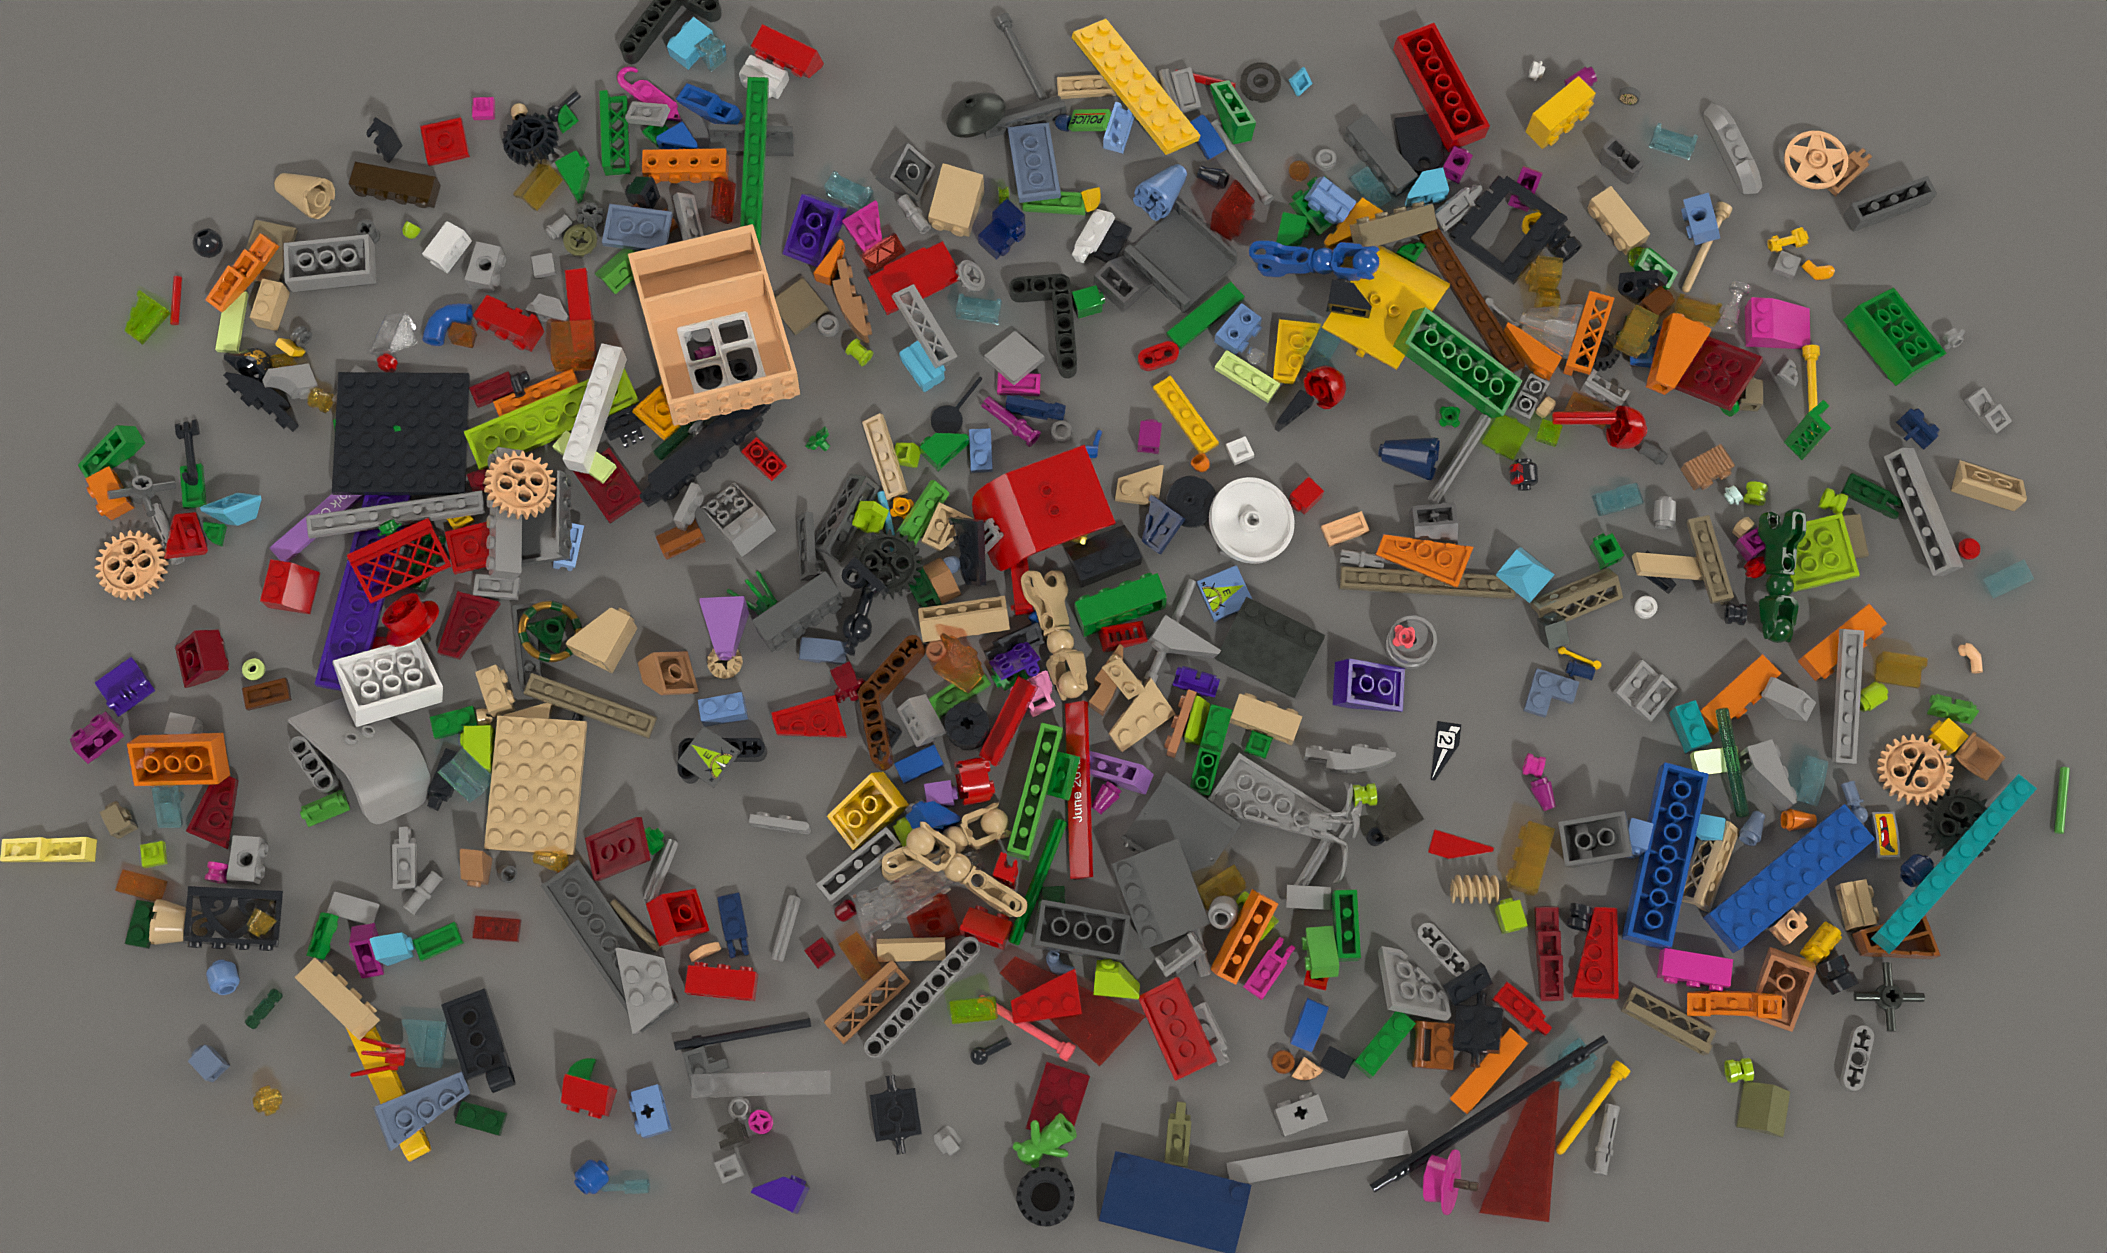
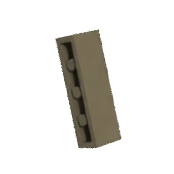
M1424 201L1412 203V207L1406 209V206L1394 208V212L1390 214L1387 211L1376 213L1375 218L1369 219V216L1356 219L1357 223L1349 225L1353 243L1361 244L1362 247L1379 246L1438 229L1433 204H1425Z

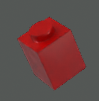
M1308 477L1290 494V505L1295 511H1300L1305 515L1323 497L1324 490Z

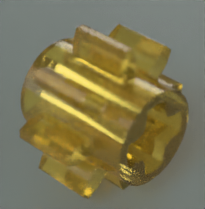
M268 1085L259 1088V1091L255 1092L256 1096L253 1097V1106L258 1113L264 1112L265 1116H269L280 1109L282 1095L278 1089L271 1090Z

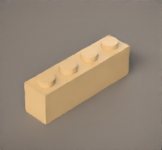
M1005 596L918 609L923 642L1010 630Z
M314 958L295 978L354 1036L361 1040L380 1021L374 1015L377 1010L368 1001L363 1004L360 1001L362 996L354 988L349 991L345 987L348 982L340 974L335 977L332 974L334 969L326 961L321 964Z

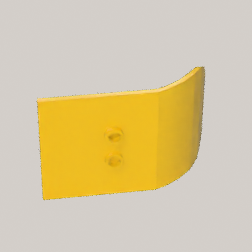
M1379 245L1376 246L1380 249L1376 253L1379 257V267L1372 274L1374 279L1367 280L1361 278L1359 281H1350L1356 285L1372 306L1369 319L1331 312L1322 329L1358 348L1356 355L1359 357H1363L1367 353L1397 370L1405 355L1394 348L1393 345L1412 311L1426 307L1433 312L1442 296L1450 287V283Z

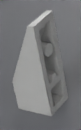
M1166 615L1160 619L1148 639V642L1152 643L1151 646L1159 652L1164 651L1166 653L1214 658L1221 651Z

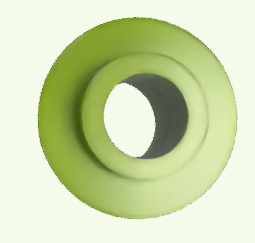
M1874 681L1861 690V712L1871 711L1888 700V689L1884 684Z

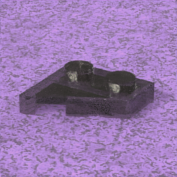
M1401 783L1394 788L1390 799L1386 802L1383 811L1375 821L1376 826L1386 841L1391 840L1424 820Z

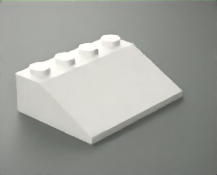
M420 638L404 646L393 647L387 645L333 660L349 713L356 727L442 702L443 686Z

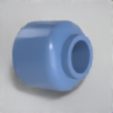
M217 960L206 972L211 991L219 995H227L234 992L240 983L237 968L230 961Z

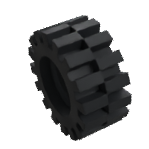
M1607 330L1603 333L1600 344L1607 347L1608 355L1605 357L1596 356L1593 367L1598 372L1601 368L1602 371H1606L1607 368L1610 369L1616 363L1621 353V345H1618L1619 339L1615 340V334L1613 333L1611 336L1608 335L1609 331ZM1590 336L1584 339L1583 344L1588 349L1594 346L1595 342ZM1586 355L1580 357V359H1584V365L1589 364Z

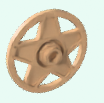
M1807 131L1797 135L1790 141L1785 150L1784 164L1790 177L1798 184L1810 189H1826L1834 186L1843 178L1848 168V154L1843 144L1831 134L1822 131ZM1811 137L1807 147L1794 145L1801 139ZM1824 138L1832 142L1838 149H1827ZM1789 156L1800 163L1796 173L1790 164ZM1843 161L1842 170L1836 177L1832 166ZM1816 175L1824 183L1816 184L1806 180Z

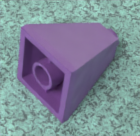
M744 596L700 598V605L715 653L719 660H731L732 656L736 655L749 616L747 602Z

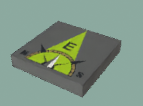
M703 726L677 763L715 788L738 757L740 751Z

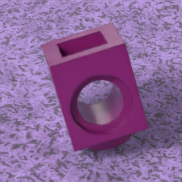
M1456 146L1453 147L1443 166L1447 179L1460 184L1473 157L1468 150ZM1454 161H1458V162H1460L1462 165L1458 166V165H1455L1453 162H1454Z
M1154 419L1141 421L1137 452L1159 454L1162 423Z

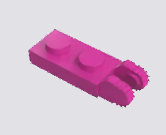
M1281 937L1278 938L1271 950L1267 951L1243 986L1245 990L1261 1001L1288 963L1286 961L1296 948L1293 945L1289 946L1283 958L1276 955L1275 952L1283 944L1284 939Z

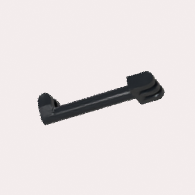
M197 419L192 420V428L188 421L183 422V430L180 423L175 424L176 436L178 439L184 438L187 472L182 473V478L185 483L191 486L198 484L193 436L200 434Z

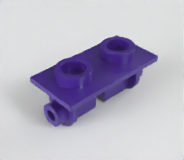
M1185 666L1177 668L1173 686H1177L1182 690L1189 689L1195 691L1202 696L1215 698L1220 682L1216 675L1202 672L1200 678H1197L1198 670Z

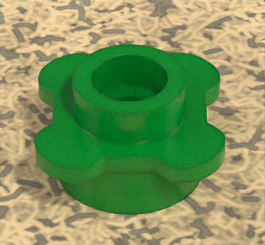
M1452 406L1441 407L1439 410L1441 414L1439 425L1457 428L1460 425L1458 420L1461 412L1460 409Z
M390 519L380 524L378 528L381 532L377 534L378 537L384 534L387 537L398 532L397 528L402 523L396 524L394 519Z

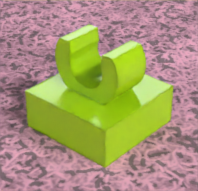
M164 841L140 845L142 867L149 868L168 864Z

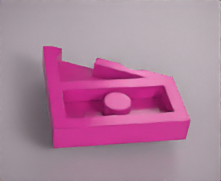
M876 200L842 220L843 226L865 256L883 245L878 202Z

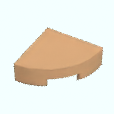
M719 942L702 945L691 952L689 955L691 962L701 960L721 950Z
M1304 1057L1291 1077L1302 1081L1311 1080L1320 1075L1323 1069Z

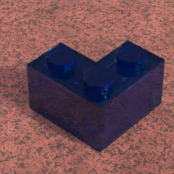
M1008 199L992 212L993 221L978 234V244L996 260L1000 256H1005L1011 249L1010 246L1015 242H1020L1026 234L1025 214Z

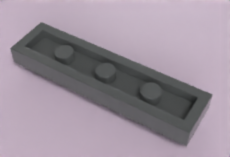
M534 603L512 606L519 682L522 692L526 688L531 673L543 677L541 660L528 654L521 645L518 636V625L521 616ZM536 614L528 621L527 624L537 622ZM526 629L531 645L540 651L539 640Z

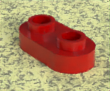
M1166 341L1143 349L1138 355V365L1144 371H1153L1172 364L1178 359L1179 348L1174 342ZM1170 352L1172 355L1170 357H1167L1164 355V353ZM1150 359L1152 360V363L1147 364L1145 363V360Z

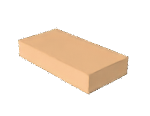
M1362 511L1321 526L1329 547L1370 531Z

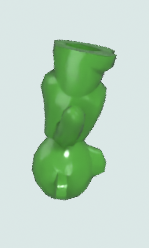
M1061 1113L1055 1116V1119L1045 1126L1041 1133L1039 1122L1033 1120L1031 1122V1138L1022 1143L1014 1142L1013 1149L1017 1151L1021 1162L1029 1166L1031 1165L1032 1168H1037L1044 1154L1060 1158L1067 1157L1069 1155L1068 1151L1058 1147L1074 1140L1077 1137L1076 1130L1072 1123L1067 1121Z

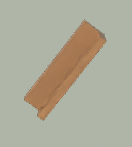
M891 960L825 1020L824 1023L845 1044L903 991L911 981ZM894 973H897L904 982L898 988H888L889 978ZM876 990L885 991V1000L881 1004L871 1003L872 994ZM869 997V1002L863 1003ZM859 1006H868V1016L864 1019H855V1009ZM871 1006L876 1007V1008L871 1012ZM852 1013V1019H846ZM841 1022H851V1031L845 1037L835 1029ZM854 1022H860V1023L854 1028Z

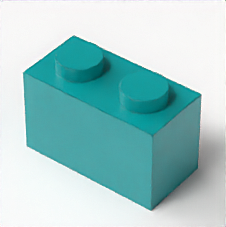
M1696 700L1676 706L1669 712L1685 754L1705 748L1712 742Z

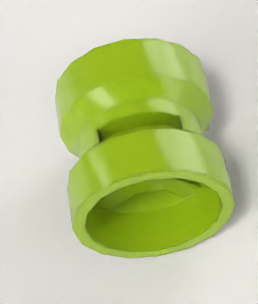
M1826 488L1818 507L1824 510L1830 508L1833 513L1840 514L1846 506L1848 495L1843 493L1835 494L1834 490Z
M1368 783L1365 787L1359 784L1353 785L1352 801L1354 807L1357 806L1359 801H1362V805L1366 803L1370 806L1377 805L1375 783Z
M1742 1058L1740 1061L1733 1059L1725 1060L1724 1070L1728 1083H1735L1738 1080L1753 1081L1754 1069L1750 1058Z

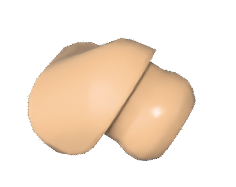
M1970 643L1959 645V655H1967L1970 659L1971 673H1982V658L1979 651Z

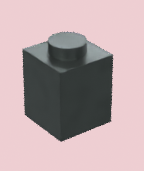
M1552 612L1537 619L1541 643L1549 650L1570 643L1566 621L1561 615Z

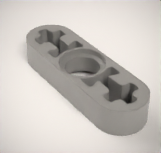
M1424 923L1417 929L1416 937L1418 941L1453 978L1462 974L1460 971L1454 972L1455 965L1451 961L1448 965L1445 962L1453 954L1456 956L1453 961L1456 964L1462 963L1464 965L1462 967L1464 972L1469 970L1468 961L1435 925ZM1424 928L1426 931L1428 929L1432 930L1431 937L1434 940L1439 937L1441 940L1431 947L1429 944L1433 941L1429 937L1425 939L1422 937L1424 933L1422 929ZM1444 944L1448 947V956L1441 957L1437 954L1436 949L1438 945Z
M1868 1026L1856 1027L1850 1034L1840 1077L1841 1086L1850 1092L1861 1089L1864 1084L1874 1041V1033ZM1864 1031V1036L1867 1037V1040H1863L1861 1043V1047H1865V1050L1854 1048V1045H1860L1861 1038L1857 1036V1033ZM1854 1052L1860 1053L1863 1057V1062L1860 1065L1854 1064L1851 1060ZM1849 1067L1852 1069H1860V1072L1857 1071L1854 1073V1080L1857 1081V1084H1853L1852 1086H1850V1082L1847 1081V1077H1852L1854 1070H1849Z

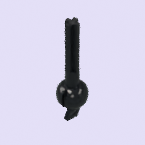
M875 550L874 553L881 558L879 552ZM871 560L870 567L875 566L877 562ZM866 586L862 589L855 613L848 615L842 624L843 634L848 639L844 652L850 656H855V647L858 646L859 642L866 641L872 633V623L867 617L874 593L871 591L866 594Z

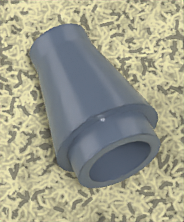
M1759 811L1752 812L1750 818L1739 831L1741 842L1755 846L1757 842L1761 841L1765 819L1763 813Z

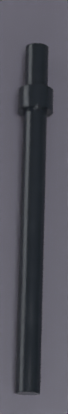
M806 1018L704 1037L696 1035L692 1036V1039L675 1041L674 1047L675 1051L688 1048L696 1049L711 1044L811 1027V1020Z

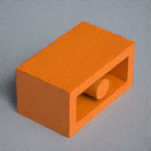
M109 466L85 478L89 485L86 489L90 496L96 499L98 504L95 506L101 516L105 515L112 521L135 508L129 496L108 499L107 491L124 488L117 473Z

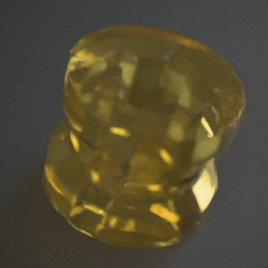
M315 387L308 397V406L311 408L317 407L320 412L327 413L333 405L332 398L334 394L330 392L325 393L321 388Z

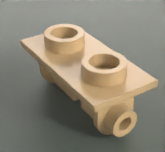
M1113 654L1109 658L1111 662L1102 666L1103 670L1128 700L1146 691L1142 681L1135 677L1122 661L1120 655Z

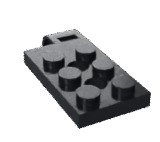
M484 988L441 1004L464 1079L467 1081L485 1074L492 1093L516 1085L487 990ZM474 1012L476 1014V1021L470 1025L466 1024V1014ZM477 1033L482 1034L483 1042L479 1046H474L472 1044V1037Z

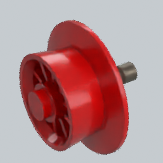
M415 593L404 595L394 601L382 616V623L389 628L386 636L388 644L393 647H400L418 638L424 644L429 643L431 637L426 631L438 617V604L434 601L422 602Z

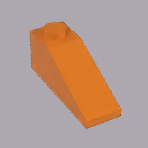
M1508 322L1504 332L1530 371L1534 372V375L1549 381L1565 352Z

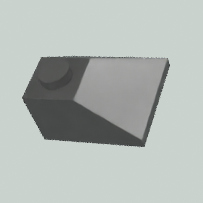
M905 142L883 161L875 179L888 190L902 196L907 194L911 200L919 201L936 166L908 142Z

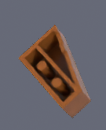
M1926 915L1890 954L1871 939L1883 924L1852 934L1860 956L1934 959L1941 956Z

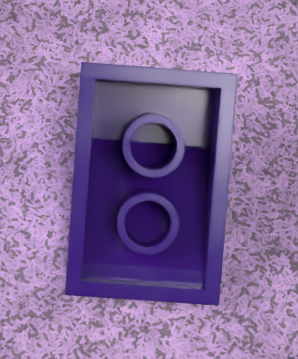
M801 194L782 254L818 267L831 250L840 232L842 220H844L848 208L811 194Z
M1350 658L1335 662L1333 706L1403 712L1405 668Z

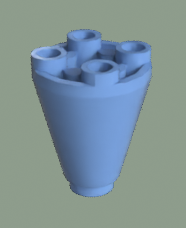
M1175 164L1140 183L1134 192V204L1141 207L1155 221L1165 218L1171 212L1187 176L1185 168Z

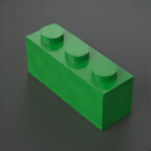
M1334 890L1332 893L1333 928L1339 962L1359 961L1361 949L1357 890Z
M1395 1011L1356 1058L1353 1065L1371 1079L1416 1023L1404 1013Z

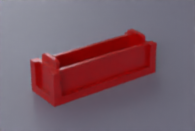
M1027 558L1011 567L1014 605H1011L1010 608L1011 611L1015 610L1016 616L1033 613V606L1026 600L1021 585L1022 575L1029 571Z

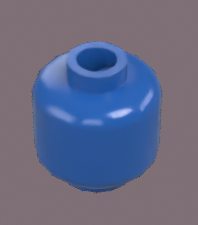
M590 1159L575 1172L576 1180L574 1183L585 1195L588 1193L596 1194L609 1181L607 1174L609 1168L601 1160L596 1162Z

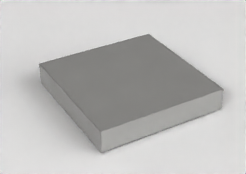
M1014 331L985 354L984 359L1011 384L1015 385L1045 361V356L1018 332Z

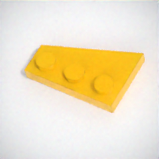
M1279 319L1273 379L1275 381L1294 384L1321 324Z

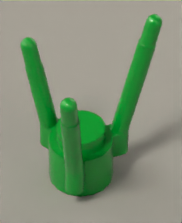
M756 571V575L767 596H762L749 579H746L745 583L759 598L756 602L757 607L747 600L746 602L748 607L759 616L773 607L778 601L772 595L761 573ZM727 589V593L730 594L732 597L740 596L732 590Z

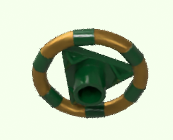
M556 601L536 603L523 613L519 621L518 636L521 645L528 654L538 660L545 662L565 660L573 654L568 647L559 653L567 617L571 620L574 635L582 630L580 619L571 608L563 603ZM543 609H552L564 613V615L527 624L538 611ZM526 629L554 654L535 649L529 641Z

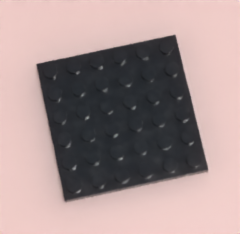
M338 372L332 494L455 495L466 493L468 441L464 431L468 430L470 374ZM395 425L400 426L401 431L395 432L393 427Z

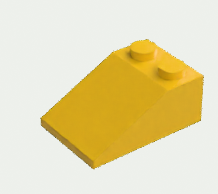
M875 772L864 779L827 817L851 849L856 850L898 818L909 804L884 772Z

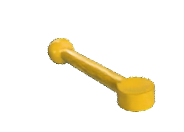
M1564 646L1558 648V653L1561 655L1566 654L1592 665V667H1595V670L1601 667L1600 661H1591L1566 650Z

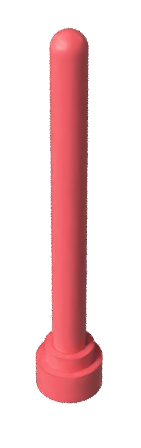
M985 995L978 997L980 1004L1014 1024L1011 1011ZM1029 1022L1015 1024L1057 1050L1056 1053L1066 1062L1070 1059L1076 1048L1069 1041L1067 1043L1064 1041L1060 1042Z

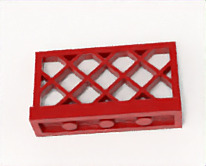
M429 518L347 554V559L370 604L452 567L432 528ZM430 534L434 541L432 548L428 549L419 546L421 538ZM409 545L415 547L411 559L399 555L402 546ZM435 546H437L439 552L434 551ZM417 549L430 552L426 564L414 560ZM385 554L394 556L391 568L378 564L381 556ZM432 554L441 556L445 564L440 567L429 565ZM397 558L409 561L406 573L393 569ZM365 563L374 566L370 577L361 575L357 567ZM412 563L425 567L422 575L416 577L409 574ZM377 567L389 571L386 582L373 579ZM392 572L404 576L402 584L398 586L388 584ZM363 579L369 580L367 585ZM371 582L384 585L381 594L372 597L369 591Z

